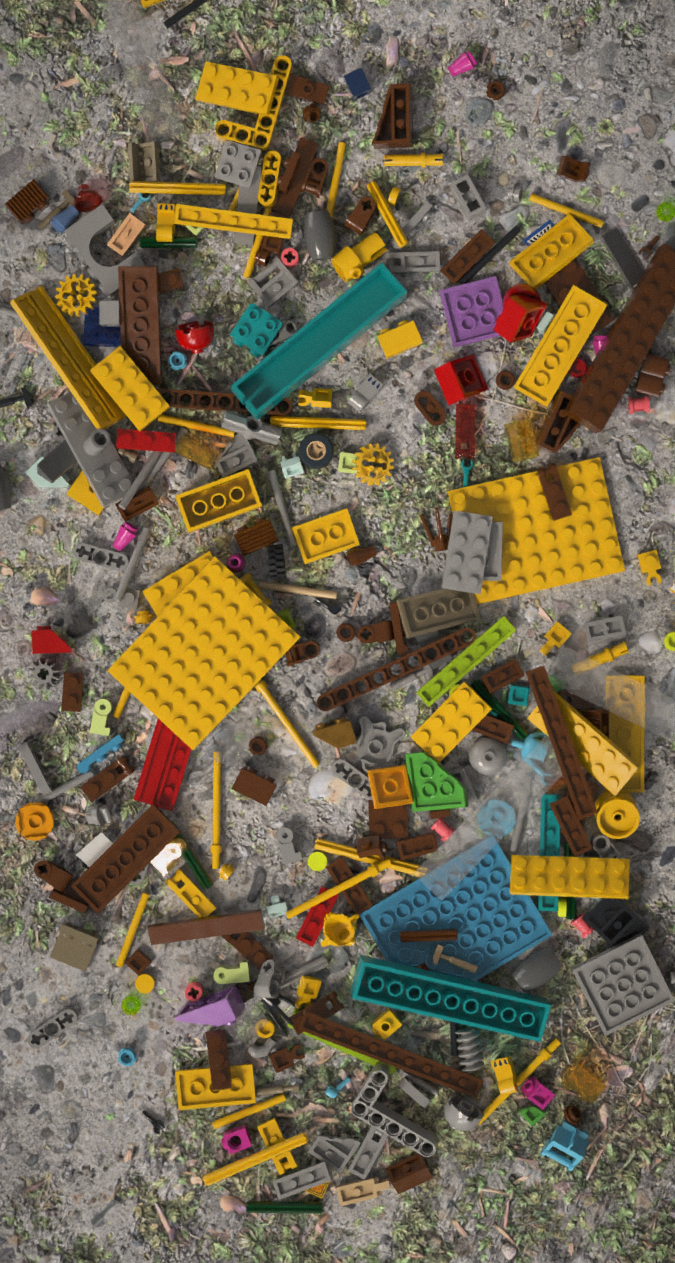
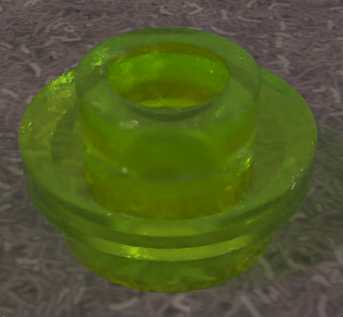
M668 202L661 203L656 209L657 218L662 222L671 221L675 217V207ZM663 209H668L669 215H664Z
M127 996L123 999L121 1008L125 1014L135 1015L141 1008V1002L135 996ZM133 1002L135 1007L129 1008L128 1003Z

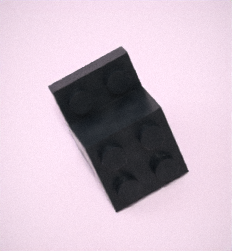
M601 898L582 918L611 946H615L639 933L643 936L649 929L618 898Z

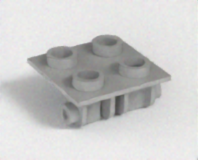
M226 140L215 178L251 188L257 165H261L263 162V157H260L262 150Z

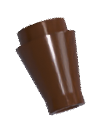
M373 545L350 548V551L346 552L350 566L355 565L356 567L377 556Z

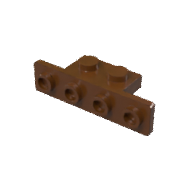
M301 137L295 152L293 151L291 156H287L284 164L287 167L284 174H280L277 182L279 194L277 202L273 207L274 211L286 216L292 215L301 192L302 184L316 154L318 143Z

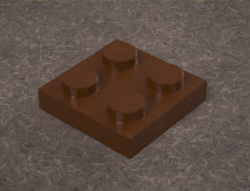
M368 800L369 836L379 834L381 839L408 838L407 804L374 809L373 800Z

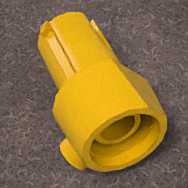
M372 233L352 248L345 246L331 259V263L344 282H349L353 279H358L365 273L364 267L385 254L387 249L383 247L386 245L377 233Z

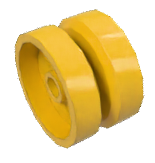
M608 790L596 800L595 806L598 814H595L598 828L604 835L613 839H622L635 832L639 826L640 816L635 799L630 793L621 790L615 796Z

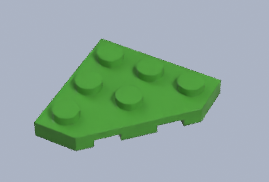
M426 751L405 754L413 798V812L469 806L466 786Z

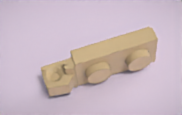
M370 1177L365 1180L361 1179L337 1185L336 1191L340 1206L378 1198L379 1195L383 1194L382 1190L391 1188L389 1178L379 1180V1177Z

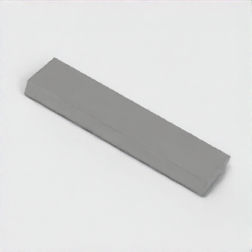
M261 166L256 168L251 188L239 185L236 212L257 214ZM234 232L233 243L253 245L254 234Z

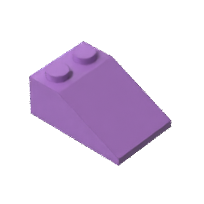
M235 985L200 998L196 1002L184 1004L174 1018L179 1022L214 1026L226 1024V1026H229L237 1021L236 1019L241 1015L245 1004Z

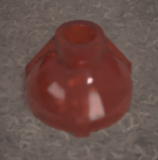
M82 184L78 187L79 192L74 199V205L78 212L93 211L103 202L102 196L94 189H90L89 185Z

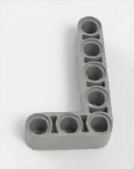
M377 1063L354 1097L351 1112L357 1118L424 1157L433 1156L437 1148V1138L434 1134L376 1101L385 1087L390 1074V1069L386 1064ZM376 1073H383L384 1077H379ZM372 1088L375 1092H368L366 1089ZM358 1103H361V1104H363L365 1107H364V1108H360V1107L357 1106V1104H358ZM375 1113H378V1114H380L382 1117H380V1118L375 1117L374 1114H375ZM396 1123L399 1127H392L390 1124ZM413 1133L415 1137H409L407 1134ZM424 1143H430L432 1146L427 1147Z

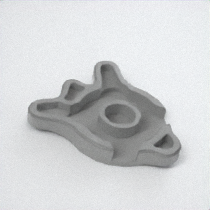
M367 716L359 718L361 734L357 739L356 752L365 772L384 765L392 758L396 743L406 735L403 728L387 732L386 722L373 723Z

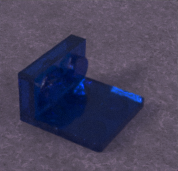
M93 307V310L88 308V314H85L84 335H81V344L83 346L115 348L121 346V327H102L99 324L100 307Z

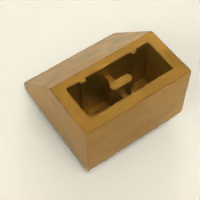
M346 717L335 719L334 724L327 725V722L315 725L316 729L312 731L313 736L337 749L357 743L351 720H346Z

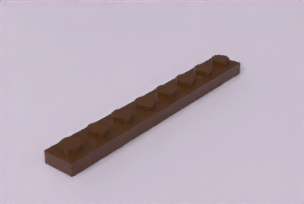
M542 665L526 671V676L578 819L581 820L598 814L545 666Z

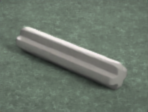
M322 956L286 974L280 989L301 980L302 975L309 976L329 965L327 957Z

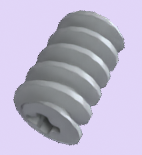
M474 1028L455 1031L456 1034L461 1035L460 1038L456 1039L457 1042H462L458 1049L464 1051L459 1054V1057L465 1058V1060L460 1062V1065L466 1066L461 1071H474L483 1068L485 1064L483 1061H480L484 1058L483 1054L480 1053L482 1051V1047L479 1046L481 1039L476 1038L480 1036V1031Z

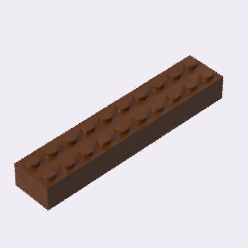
M665 243L657 248L563 412L594 433L601 432L605 428L675 305V249Z

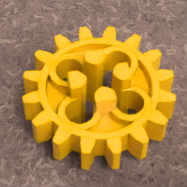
M73 274L72 279L65 276L66 282L60 281L61 288H56L59 294L55 295V298L60 300L57 305L62 307L64 313L68 311L70 316H73L75 313L80 317L81 312L87 315L88 308L94 309L91 304L97 303V300L94 298V296L98 295V292L94 291L96 285L94 283L91 284L90 278L85 279L83 274L79 278L76 274ZM75 283H78V285L76 286V290L80 293L79 295H77V299L80 302V306L77 308H75V306L77 305V300L73 297L77 294L76 291L73 289V285ZM86 292H89L87 297L82 296L85 295ZM66 294H71V295H72V296H68V297H67L68 299H64V297H65Z
M378 443L373 444V446L372 444H366V448L360 447L361 453L355 452L357 460H352V462L356 464V467H353L352 470H357L356 478L362 477L361 483L367 482L369 486H372L373 483L380 485V481L387 482L386 476H392L389 470L394 469L390 465L394 459H389L388 456H390L391 452H385V446L379 448ZM374 451L377 454L376 458L373 456ZM364 460L365 462H372L375 464L383 463L384 468L382 469V467H374L371 465L363 466L362 461ZM370 472L374 473L372 478L370 477Z

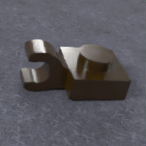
M257 979L249 984L247 982L236 984L244 1003L254 998L252 992L254 991Z

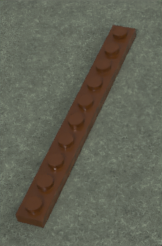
M306 1010L303 1011L297 1027L298 1030L474 1098L478 1097L484 1081L476 1076Z

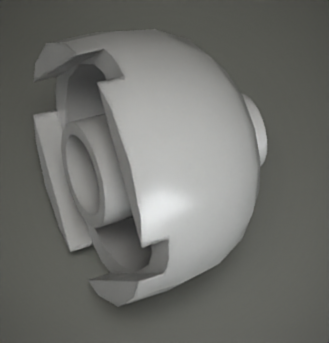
M488 736L481 737L475 740L469 749V762L478 773L494 775L505 766L507 750L499 740Z
M460 1092L452 1093L444 1107V1114L448 1123L455 1130L469 1131L474 1129L484 1116V1113L481 1112L482 1106L469 1095H465L464 1098L458 1096Z

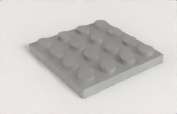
M641 933L571 968L605 1036L675 1001Z

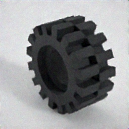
M283 544L267 545L270 580L286 579Z

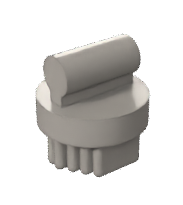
M98 803L86 808L88 824L98 826L113 821L108 805Z

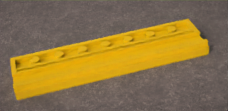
M41 285L33 291L14 298L10 304L96 429L104 430L126 418L127 415L90 372L96 366L95 362L43 286Z

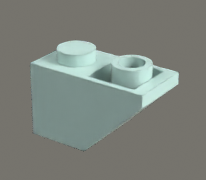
M43 456L25 472L41 488H70L72 486L69 483L71 479L65 473L54 483H50L37 474V464L45 458Z

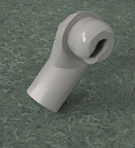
M269 1037L263 1046L252 1044L248 1048V1052L253 1058L265 1057L271 1052L277 1041Z

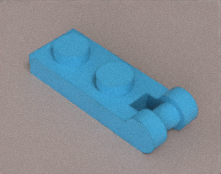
M121 733L81 761L77 766L78 771L86 773L90 770L92 763L97 761L99 764L108 757L106 753L111 749L115 752L123 746L122 742L125 740Z

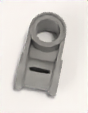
M603 833L593 834L590 844L599 855V858L624 859L615 845ZM599 838H604L605 840L602 847H596L595 843Z
M273 960L265 961L260 968L258 979L254 985V993L257 998H276L280 993L286 973L282 968H278Z

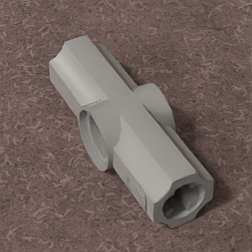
M227 410L221 422L222 428L240 433L245 439L251 440L256 438L277 445L282 431L281 428L264 423L260 419L257 421L253 416L246 417Z

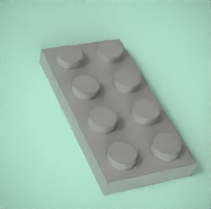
M454 510L442 581L443 589L481 594L493 516Z

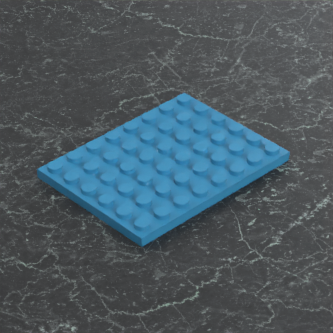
M493 834L359 914L386 961L411 967H417L425 962L430 971L471 981L479 980L552 936L551 931L529 895H510L511 864ZM457 929L458 932L457 940L400 941L401 931ZM437 944L444 946L442 954L449 957L453 956L478 966L476 973L452 965L439 958L437 965L434 964L433 955Z

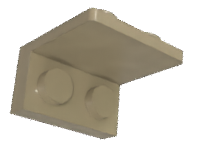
M64 921L59 929L60 933L50 957L86 971L101 935Z

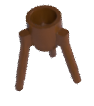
M435 508L438 535L434 536L435 540L424 515L420 514L431 547L435 548V552L448 550L452 514L448 515L446 537V534L442 532L439 508Z

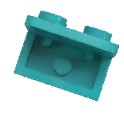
M250 303L230 333V336L233 338L232 342L242 348L244 345L249 348L251 355L259 358V356L265 358L268 353V347L282 327V322L254 303Z

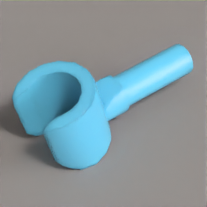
M139 193L140 198L130 211L134 213L143 202H149L152 194L147 198H143L142 195L144 193Z
M347 1077L336 1088L330 1085L325 1094L330 1098H335L339 1091L351 1080Z

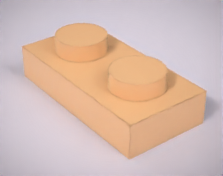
M129 213L107 243V246L124 257L146 225Z

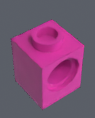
M246 1124L225 1131L221 1139L224 1149H228L229 1154L252 1146V1139ZM239 1136L241 1142L235 1144L231 1141V1137Z

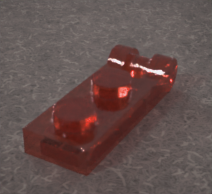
M456 404L455 459H461V457L474 459L476 404ZM461 443H469V448L461 449Z

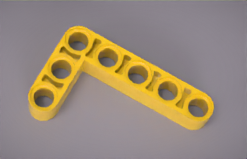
M281 55L274 61L271 75L277 76L283 86L275 91L273 100L277 101L278 104L276 107L271 108L269 116L259 114L255 128L221 120L215 125L216 136L219 140L223 142L229 140L262 150L261 152L269 149L292 72V63L289 57ZM282 62L287 63L288 68L280 70L278 65ZM270 119L272 124L265 127L262 125V121ZM221 127L229 128V132L226 135L220 134L219 130ZM245 132L248 134V137L245 140H240L237 138L238 134ZM261 137L267 140L266 144L262 146L256 143L257 139Z

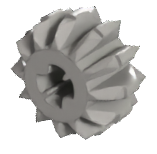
M39 658V664L36 661L32 662L35 669L28 668L29 672H33V675H29L28 679L34 678L35 680L31 685L35 686L39 683V690H42L44 685L46 690H50V684L54 687L57 685L53 679H61L60 676L55 675V673L61 672V669H54L58 664L57 662H53L50 665L51 658H47L45 663L43 658ZM43 668H45V671L49 672V675L46 676V679H44V676H40V673L43 672Z

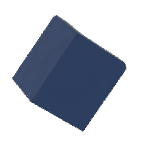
M362 68L344 75V82L353 101L371 94V87Z

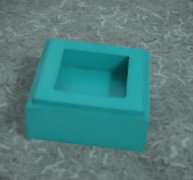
M510 684L507 704L527 706L530 687Z

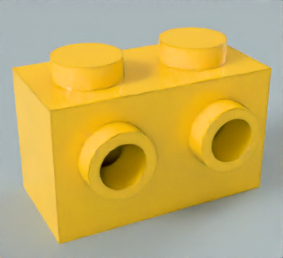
M407 319L398 323L397 328L391 330L388 327L380 331L377 339L386 360L423 343L414 321L409 322Z

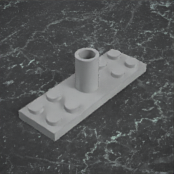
M72 392L46 404L102 508L123 498L133 484V480L110 440L108 432L105 429H96Z

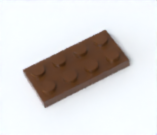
M576 258L545 282L546 287L559 307L563 304L573 285L603 302ZM607 307L590 336L615 320Z

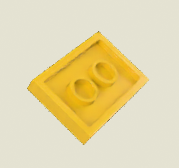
M347 508L292 527L305 564L360 545Z

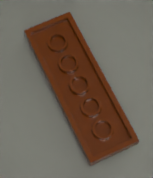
M118 266L121 347L151 384L161 385L163 378L158 266Z
M152 804L71 887L99 914L181 831L155 804Z

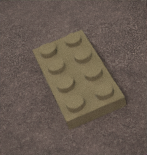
M439 589L396 601L406 638L481 619L474 593Z

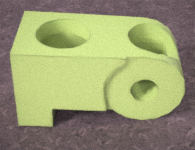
M100 699L95 703L90 733L111 736L112 728L107 727L108 717L113 709L110 700Z
M241 960L240 966H218L213 975L214 980L219 984L249 982L251 980L249 960Z

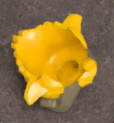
M332 912L326 914L323 926L325 939L322 941L321 947L331 945L341 949L345 946L354 945L356 937L360 933L357 921L359 914H354L352 917Z

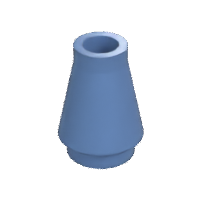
M71 205L68 209L52 217L53 220L50 224L61 234L70 227L79 215V212Z

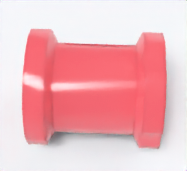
M287 248L281 254V260L285 267L294 268L298 265V253L293 248ZM289 254H292L293 258H295L292 259L291 262H287V259L285 258L288 257Z
M645 395L643 398L634 399L628 397L629 414L639 411L650 412L649 396Z
M444 817L437 819L430 827L442 837L444 842L456 831L454 827L451 828L444 821Z
M584 912L577 915L576 919L571 921V924L575 925L582 933L581 936L583 938L594 931L582 919L585 915Z
M191 982L187 985L185 997L191 1002L198 1001L203 994V986L199 982ZM192 988L199 990L196 996H194V993H190Z

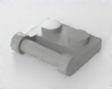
M277 256L272 259V263L254 278L247 280V283L268 308L298 284V281ZM279 268L281 272L262 288L257 285L275 269Z

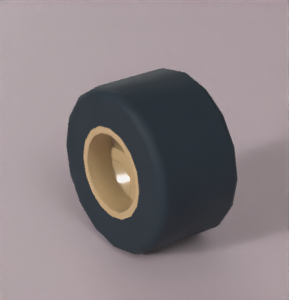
M320 433L306 436L299 446V456L302 462L312 469H321L327 466L334 455L330 439Z

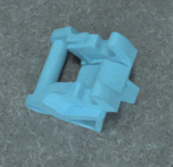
M563 1118L562 1125L556 1127L550 1139L547 1138L540 1155H546L566 1166L567 1170L572 1171L584 1158L589 1141L586 1140L588 1131L583 1128L580 1131ZM552 1146L572 1156V1159L569 1160L551 1150Z

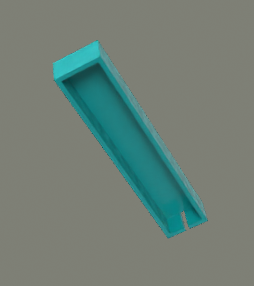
M381 262L232 384V392L243 405L245 404L247 410L258 421L407 298L406 289Z

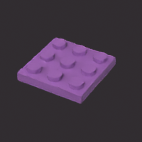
M496 276L439 290L453 348L501 336L493 330L497 317L503 311V301Z

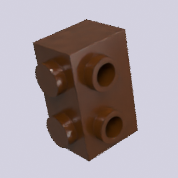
M248 765L246 768L242 767L231 789L267 806L277 786V783L274 782L275 779L266 774L264 777L257 774L258 770Z

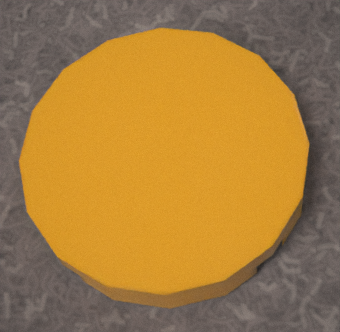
M41 802L26 803L16 814L15 825L17 831L28 840L37 841L44 839L54 828L52 810Z

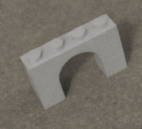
M101 204L66 229L64 232L67 236L64 239L70 247H76L78 250L76 255L82 264L84 262L88 264L90 268L87 271L93 279L98 278L101 283L98 287L103 294H109L110 297H113L119 292L118 266L146 265L137 252L118 265L111 267L102 266L93 259L92 244L98 235L115 224L113 218L103 204Z

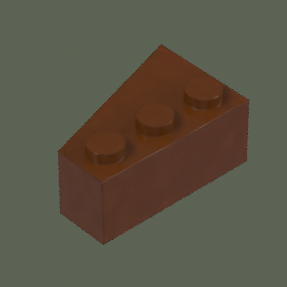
M410 83L390 84L381 118L377 124L376 134L372 141V146L375 149L414 147L413 88Z
M563 391L556 393L534 446L549 453H557L577 428L581 426L580 423L563 413L572 395Z

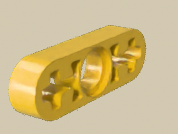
M277 151L267 152L263 160L258 200L265 208H271L277 202L279 190L277 182L283 164L282 157ZM273 157H275L278 160L274 161L273 163L274 170L271 169L272 164L269 161L272 160ZM268 175L275 176V181L272 184L265 182ZM267 189H269V195L271 199H268V201L265 202L263 197H267Z

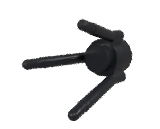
M280 993L276 998H263L261 1000L264 1004L263 1007L268 1011L283 1035L287 1037V1032L272 1010L275 1009L290 1025H293V1021L278 1005L281 1003L279 1000L281 999L297 1008L295 1002Z

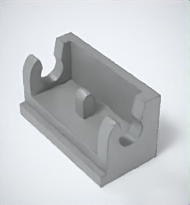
M622 615L584 623L583 630L586 635L587 646L626 637Z

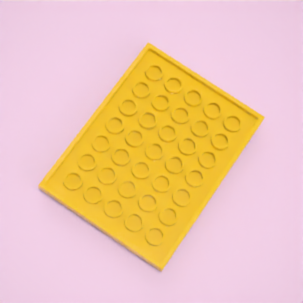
M600 457L557 466L572 515L555 521L552 520L536 471L447 491L452 515L455 510L493 516L492 522H503L501 581L483 580L481 594L474 593L477 604L625 571ZM552 474L545 476L547 482L553 480Z
M214 556L107 671L184 743L194 750L295 644L300 636Z

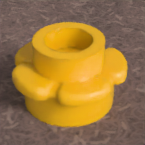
M139 611L134 616L136 624H149L153 615H149L148 611Z
M225 863L218 871L221 874L219 876L220 879L223 878L227 881L236 869L232 866V863L229 865Z

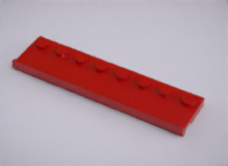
M157 719L133 800L150 805L155 804L158 808L173 811L191 748L160 719Z

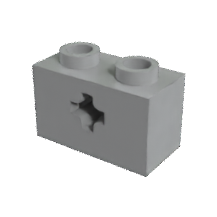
M468 174L450 183V189L467 221L485 213L486 206Z

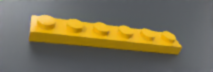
M176 204L174 224L291 239L293 219Z

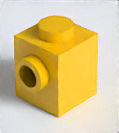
M389 1007L372 1021L373 1028L371 1030L378 1038L382 1037L385 1040L402 1026V1021Z

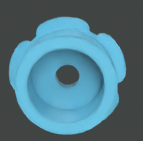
M174 351L169 356L168 363L174 370L184 369L187 365V356L184 353H180V351Z
M130 1047L123 1048L118 1053V1061L122 1065L132 1066L133 1062L137 1060V1054Z

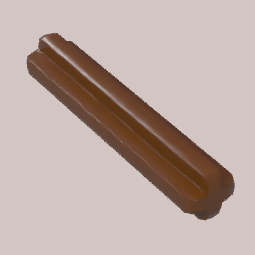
M457 929L400 932L401 942L457 940L458 938Z

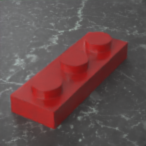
M117 429V449L175 453L176 433Z
M321 886L317 895L329 889L324 886ZM339 894L310 908L296 939L312 947L314 946L324 926V917L331 912Z

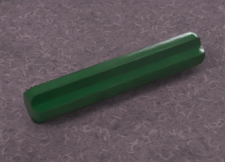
M140 237V247L196 248L197 237H174L173 242H157L156 237Z

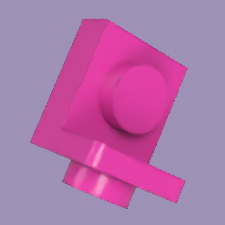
M533 1075L520 1089L529 1100L542 1110L555 1096L550 1089L539 1082Z

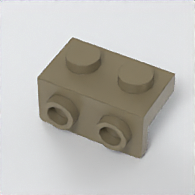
M158 142L128 143L127 155L129 158L130 169L128 173L130 181L161 182Z

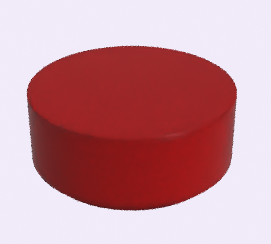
M576 358L568 374L573 378L582 377L587 371L586 362L581 358Z

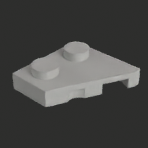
M240 433L228 443L224 452L215 460L222 478L239 473L259 463L248 439H245Z
M318 1134L308 1152L322 1162L327 1161L329 1167L341 1173L361 1141L359 1139Z

